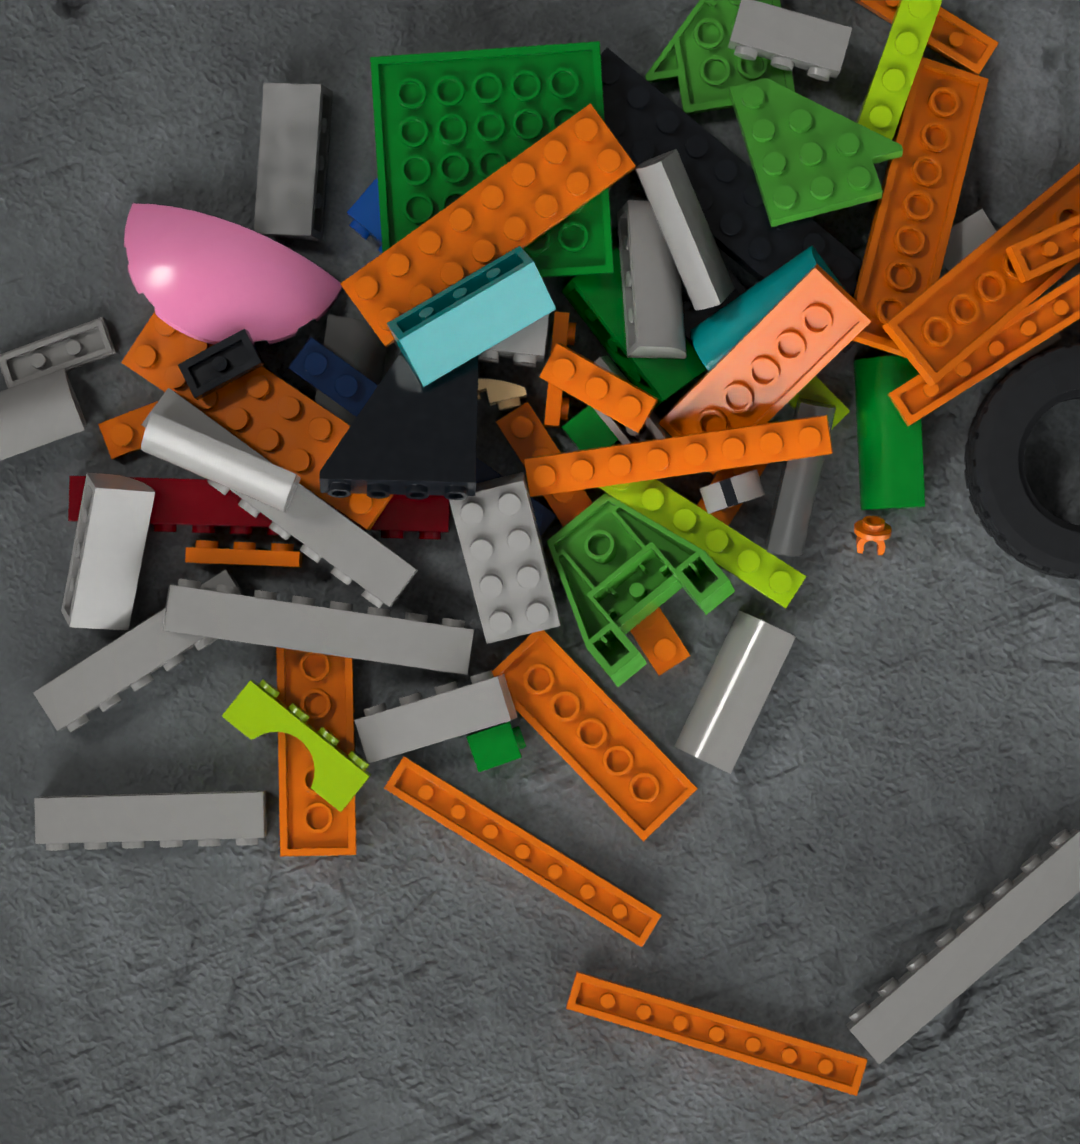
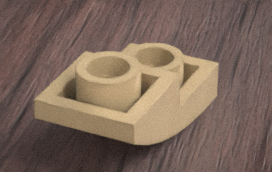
M478 379V400L481 399L480 393L487 391L490 406L498 404L499 410L518 407L521 405L520 399L527 398L525 387L501 380Z

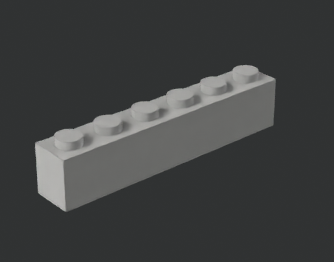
M229 570L222 571L201 585V589L216 591L217 584L240 587ZM239 588V595L245 596L242 589ZM163 609L42 686L33 694L56 730L60 731L68 728L71 733L90 721L87 714L99 707L102 712H105L122 701L119 694L129 687H132L134 692L138 691L154 680L150 675L162 666L166 672L186 660L183 656L184 652L194 646L200 651L217 639L162 631L165 609Z
M266 790L63 795L34 798L35 844H46V850L48 851L69 850V843H84V849L87 850L107 849V842H122V848L125 849L144 848L145 841H160V847L163 848L182 847L183 840H198V846L202 847L220 846V839H235L236 845L241 846L258 845V838L267 836Z

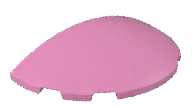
M133 203L129 211L125 226L124 247H126L129 262L128 272L138 294L143 293L155 307V314L177 331L196 340L215 345L246 329L253 342L267 340L269 344L284 341L295 336L298 329L311 320L315 319L318 321L330 309L342 290L341 282L304 256L241 225L215 216L172 206Z

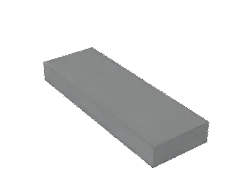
M100 317L0 354V368L7 387L11 388L64 368L66 372L117 354L105 319Z

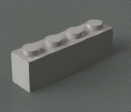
M492 670L470 676L472 682L470 685L458 688L456 681L434 687L436 695L422 699L421 692L399 698L401 706L387 710L386 704L382 703L363 709L365 717L356 719L355 724L367 763L369 764L517 718L505 675L502 674L494 677Z

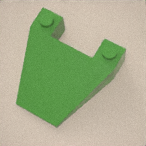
M607 493L603 494L547 540L585 646L617 687L647 664L641 653L625 634L681 588L688 593L705 615L735 592L729 578L704 550Z

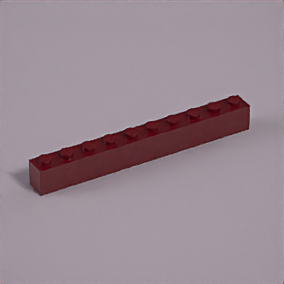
M69 476L68 521L78 522L86 476ZM129 477L145 483L155 491L149 524L154 525V532H177V525L192 526V533H214L215 526L230 527L229 534H252V527L267 528V535H278L269 528L272 520L261 512L255 518L238 505L242 498L231 490L226 495L222 494L207 482L208 479ZM394 494L370 530L365 529L337 510L365 532L381 531V538L403 539L404 532H419L418 539L441 540V533L450 532L449 499L440 495H429L425 499H410L405 495Z

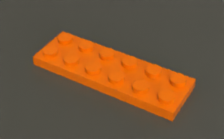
M816 264L661 418L658 424L674 437L768 423L872 321L873 316ZM718 470L709 472L714 475Z
M544 630L531 633L492 671L494 677L502 674L505 675L515 710L643 842L698 789Z
M276 647L277 690L280 692L277 699L287 707L294 703L310 716L307 723L317 731L324 727L340 740L336 746L348 755L351 751L355 752L353 658ZM278 732L280 857L356 855V795L342 812L328 803L311 789L315 770L314 761L308 748L293 735Z

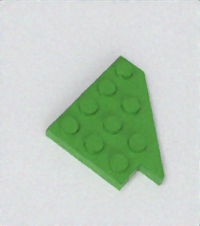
M699 0L645 75V79L649 83L677 79L682 110L687 115L733 108L729 88L763 78H768L795 92L792 71L773 67L771 60L757 56L756 60L740 58L734 55L735 50L728 48L741 0ZM756 0L781 7L780 0Z
M768 78L729 88V95L771 227L882 198L883 191L874 164L902 157L903 148L901 144Z

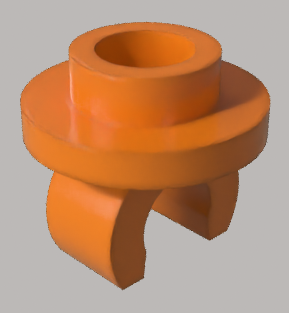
M866 516L862 520L857 521L854 524V533L857 535V552L863 554L865 543L874 541L877 543V554L883 555L886 548L885 540L891 537V526L878 516Z

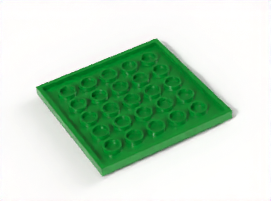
M600 41L370 57L382 253L590 103L605 122ZM609 187L523 249L534 261L541 278L614 273Z

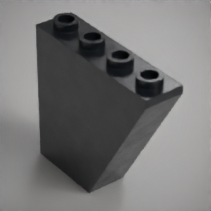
M401 352L320 470L321 493H328L329 496L337 498L348 497L351 493L367 494V496L377 499L387 498L390 494L405 495L410 499H425L429 495H440L449 500H464L468 496H475L478 355L423 387Z

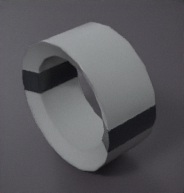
M757 469L700 488L708 514L766 495Z

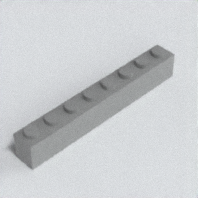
M170 388L166 390L141 424L146 428L150 416L154 412L270 462ZM211 480L207 481L224 495L231 490L242 498L238 505L255 518L261 512L272 520L269 528L285 540H288L291 535L303 543L299 550L318 563L321 558H324L334 566L330 573L349 586L352 581L358 583L365 589L361 596L379 609L383 603L392 607L418 571L300 483L285 513Z
M178 579V586L169 585L162 631L456 674H468L474 630L464 628L465 621L443 618L442 625L427 623L428 615L405 612L404 619L390 617L391 610L368 607L367 614L352 612L353 604L330 601L329 608L314 606V598L294 595L292 603L277 601L278 593L255 590L254 597L239 595L240 587L217 584L216 591L201 589L200 581Z
M1073 828L1069 832L1067 829H1064L1056 834L1049 841L1051 848L1041 857L1036 853L1026 860L1020 867L1023 872L1013 881L1007 878L997 885L991 892L994 897L984 906L978 903L968 910L963 916L965 922L955 931L952 928L944 931L934 941L937 946L926 956L923 952L915 956L906 965L908 971L898 980L894 977L890 978L877 990V993L880 995L869 1005L866 1002L861 1003L848 1015L851 1021L846 1024L847 1028L878 1064H881L1080 892L1079 830Z

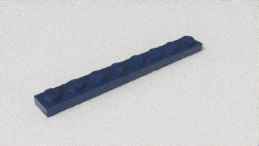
M312 337L308 339L288 367L355 417L358 416L378 386ZM476 457V483L503 477ZM530 497L541 537L556 515Z

